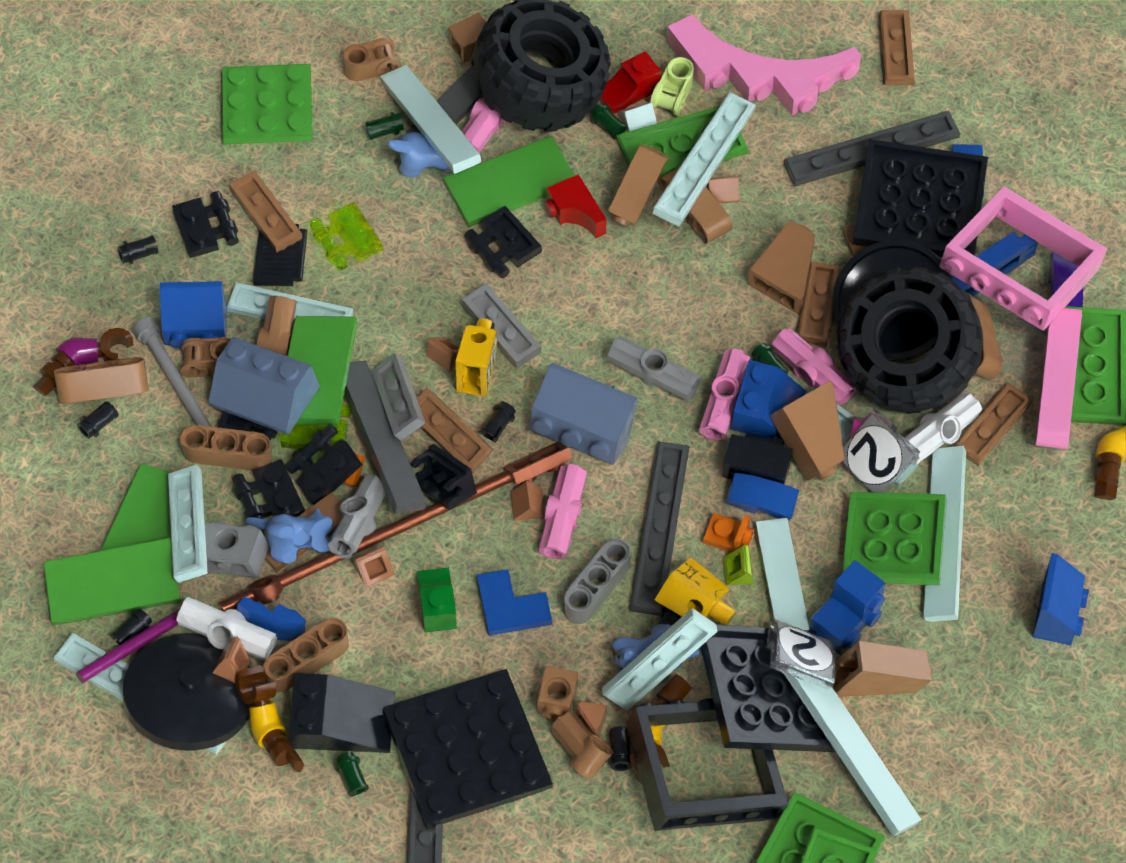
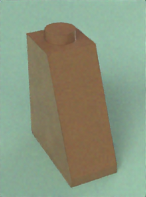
M645 143L639 145L608 210L614 214L613 220L625 226H628L630 222L633 224L637 223L670 155Z
M789 220L749 269L748 285L799 314L803 307L815 234L806 226L798 225Z
M830 380L769 415L786 446L793 449L792 456L807 481L816 476L819 477L820 481L837 472L834 466L845 460L835 391Z
M858 641L832 663V679H829V683L838 697L917 693L931 681L932 668L929 664L928 652L925 650Z

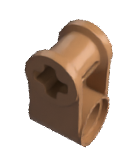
M385 37L375 41L348 46L343 53L344 75L346 78L352 81H362L381 76L402 67L400 59L395 57L393 40Z
M189 338L184 340L181 350L184 352L181 374L185 377L214 376L216 361L231 338Z

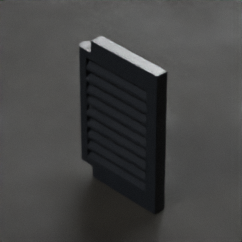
M299 229L302 233V239L277 253L259 230L253 280L254 286H293L294 281H303L307 229Z

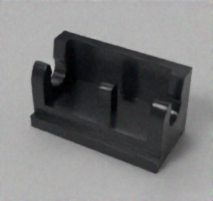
M732 434L723 462L722 477L732 479L734 473H741L785 484L790 469L793 449Z
M434 443L428 446V450L415 457L410 463L413 468H417L424 463L423 469L415 474L422 492L449 511L477 494L471 468Z

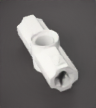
M963 392L939 412L925 414L921 419L920 426L901 440V444L913 454L909 463L918 464L944 443L952 444L956 442L961 435V430L979 417V413L982 411L980 402L971 393Z
M190 597L183 601L176 619L178 625L206 636L209 642L218 649H224L233 637L238 636L247 654L263 661L271 655L277 641L275 633L247 622L239 611L228 609L223 612Z

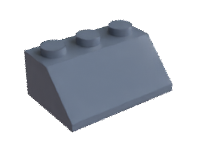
M232 337L216 361L209 405L289 435L320 385L311 365Z
M551 363L532 407L529 430L614 465L629 441L638 398L560 365Z

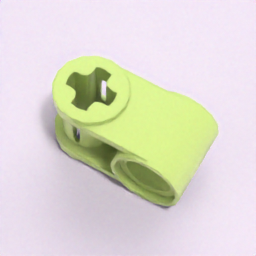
M677 57L668 63L660 82L655 86L650 102L653 108L659 106L673 111L675 116L680 115L693 85L694 68L690 60Z

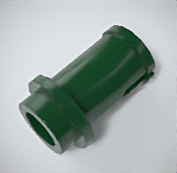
M599 103L590 114L592 122L594 124L598 123L615 140L616 135L626 131L627 125L610 111L611 107L608 104Z
M390 112V116L369 122L366 121L365 124L370 140L395 132L396 135H399V131L405 130L400 113L394 114V112Z
M762 343L752 351L753 361L779 367L788 374L789 369L773 353L774 348L771 345L767 346L766 343Z
M346 752L335 759V770L341 773L350 797L364 793L369 789L359 767L360 758L358 756H355L353 752Z

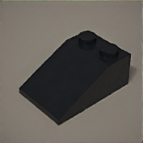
M295 673L289 726L290 743L294 749L390 753L392 736L382 711L384 706L394 704L395 691L326 674Z

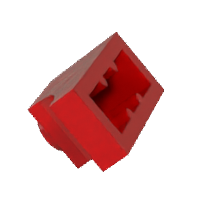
M644 51L621 63L618 72L607 82L599 101L604 105L608 104L611 107L610 111L615 114L652 95L655 86L661 80L662 71L648 53Z
M579 174L546 188L544 207L550 218L555 217L560 225L564 223L580 225L591 232L595 239L606 234L607 219Z

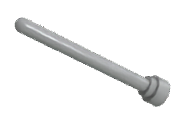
M146 317L139 320L132 328L137 340L150 347L195 424L212 427L160 342V328L154 318Z

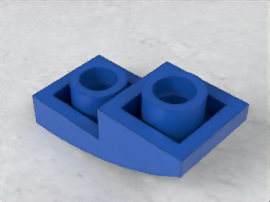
M734 473L725 503L750 513L761 511L779 519L787 518L789 521L793 517L799 490L769 479Z
M246 596L237 605V611L242 613L247 622L275 633L277 640L293 641L305 633L306 619L297 611L288 609L280 603L272 612L264 604L254 602Z

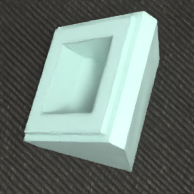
M644 102L618 111L623 123L627 125L626 129L628 132L657 124L651 102Z

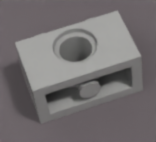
M219 521L205 523L207 571L218 574L259 578L270 546L261 530L252 525L239 527Z

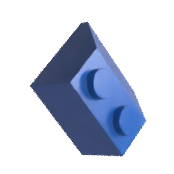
M222 281L160 283L161 325L165 345L181 349L182 342L189 338L227 337V308Z
M749 360L733 412L731 430L774 437L777 434L779 438H782L769 415L804 396L806 390L779 367Z
M1051 553L1043 579L1033 638L1071 646L1074 635L1080 636L1082 632L1084 617H1079L1078 615L1080 607H1086L1089 589L1083 588L1085 575L1058 554Z

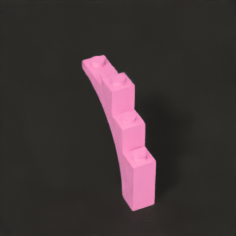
M693 14L669 25L667 31V43L678 57L687 58L691 61L694 68L693 77L704 91L711 87L719 88L730 79L744 99L749 102L756 99L759 101L764 100L773 91L791 115L800 111L802 113L810 111L817 103L818 91L825 92L829 90L835 82L843 78L844 80L853 78L860 67L861 54L855 47L830 56L802 60L768 58L749 53L721 40L707 30Z

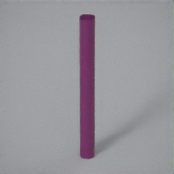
M179 610L77 671L76 675L81 683L88 681L178 625L176 619Z

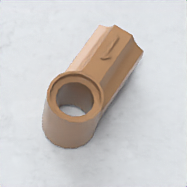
M283 296L269 297L264 328L260 329L257 346L287 356L292 337L291 331L297 304L296 300Z
M567 712L563 716L558 717L552 724V734L571 755L569 761L572 767L582 776L592 779L613 754L610 745L599 736L592 734L574 712Z

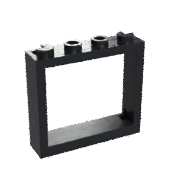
M706 698L692 703L678 700L666 705L644 703L635 707L625 722L654 831L767 821L779 818L789 805L773 750L752 749L764 795L671 803L650 726L718 721L713 698Z

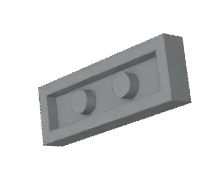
M487 283L462 298V306L476 322L482 318L494 322V330L497 331V347L515 368L520 367L541 353L540 344Z
M394 353L371 371L393 434L402 441L424 425L425 420L403 358Z

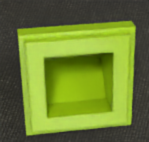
M744 544L723 557L726 585L754 584L751 554L748 545Z

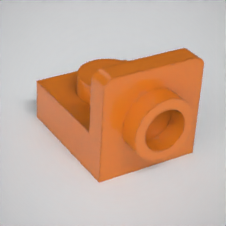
M713 513L703 538V544L730 553L744 544L749 547L754 529L749 528L751 517L744 515L741 522Z

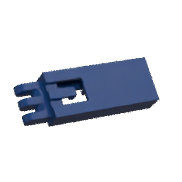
M1012 232L976 257L1006 275L1036 254L1038 242L1026 234L1019 237L1015 232ZM951 275L953 281L964 292L972 296L979 293L973 287Z

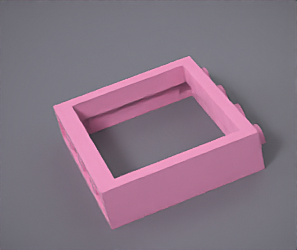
M1004 186L946 246L939 267L1044 331L1100 269L1107 248ZM995 217H998L1078 266L1048 301L964 250Z

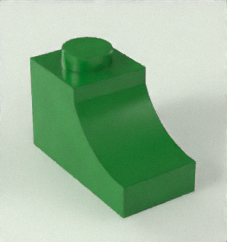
M449 567L417 571L425 633L457 629L455 601Z

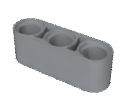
M608 540L564 595V614L570 622L583 624L590 620L628 572L631 549L624 540ZM613 556L621 557L622 560L612 561L609 558ZM599 579L602 580L604 583L600 585H595L591 583V581ZM582 603L585 606L582 608H575L572 606V604Z

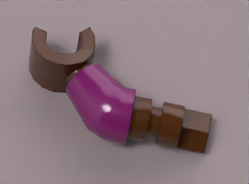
M113 328L103 334L100 342H97V338L77 337L64 341L56 348V354L52 357L53 362H47L40 369L43 377L33 388L43 396H47L56 387L54 370L66 366L99 362V358H103L104 361L119 359L118 353L111 352L110 348L117 344L124 345L127 348L133 346L132 335L123 328Z

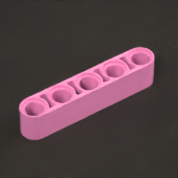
M1064 308L1047 327L1035 446L1067 450L1082 319L1081 309Z

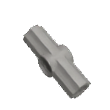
M622 336L616 337L607 354V361L639 376L646 385L652 387L659 386L687 401L692 399L701 382L700 375L668 360L666 353L656 348L648 350ZM650 367H657V368H659V369H657V370H652V369H649V368H650Z
M365 475L354 495L346 498L340 505L343 516L328 542L330 551L337 554L340 558H351L353 553H356L363 537L371 534L376 529L374 516L386 495L381 479L376 475Z

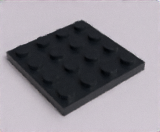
M869 139L853 244L870 246L887 240H905L920 244L942 258L946 246L981 210L988 157ZM977 237L964 249L974 256Z
M716 625L717 633L701 646V652L724 748L836 752L782 672L791 664L779 658V628ZM803 630L817 636L814 630Z
M507 669L383 707L384 718L427 829L438 824H445L514 802L553 787V782Z

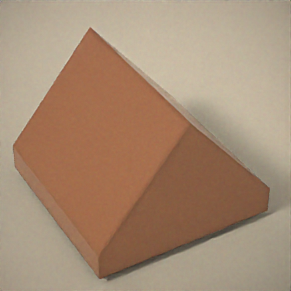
M736 175L711 177L707 183V189L719 203L740 201L739 178Z
M432 337L427 342L426 356L450 372L456 366V358L460 347L446 337Z
M526 481L511 491L514 521L545 518L542 488Z
M384 546L354 559V567L366 588L395 575Z
M238 636L233 637L223 649L213 670V674L236 683V674L246 669L250 663V658Z
M589 702L578 703L576 715L592 734L599 737L606 720L607 705Z

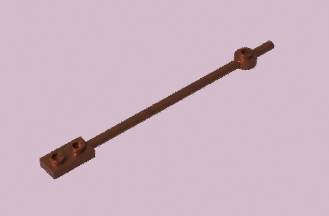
M556 442L504 466V472L476 484L477 494L455 508L508 483L513 482L519 485L526 481L531 483L537 479V475L545 471L554 472L559 470L561 466H565V462L573 459L569 447ZM437 502L426 507L424 510L415 512L363 537L356 553H353V555L449 510ZM329 552L279 576L271 575L261 578L252 583L248 590L220 602V607L223 612L228 609L236 610L238 603L245 596L262 604L272 603L279 599V594L283 591L284 587L346 558H340L337 554Z

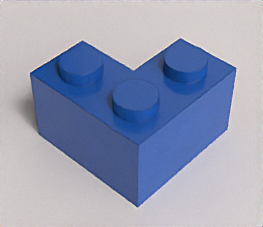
M854 560L834 582L832 597L811 618L809 630L816 631L818 637L828 640L830 647L838 654L846 647L850 649L860 640L862 636L860 632L866 625L870 628L873 627L882 615L880 608L885 601L883 594L886 583Z

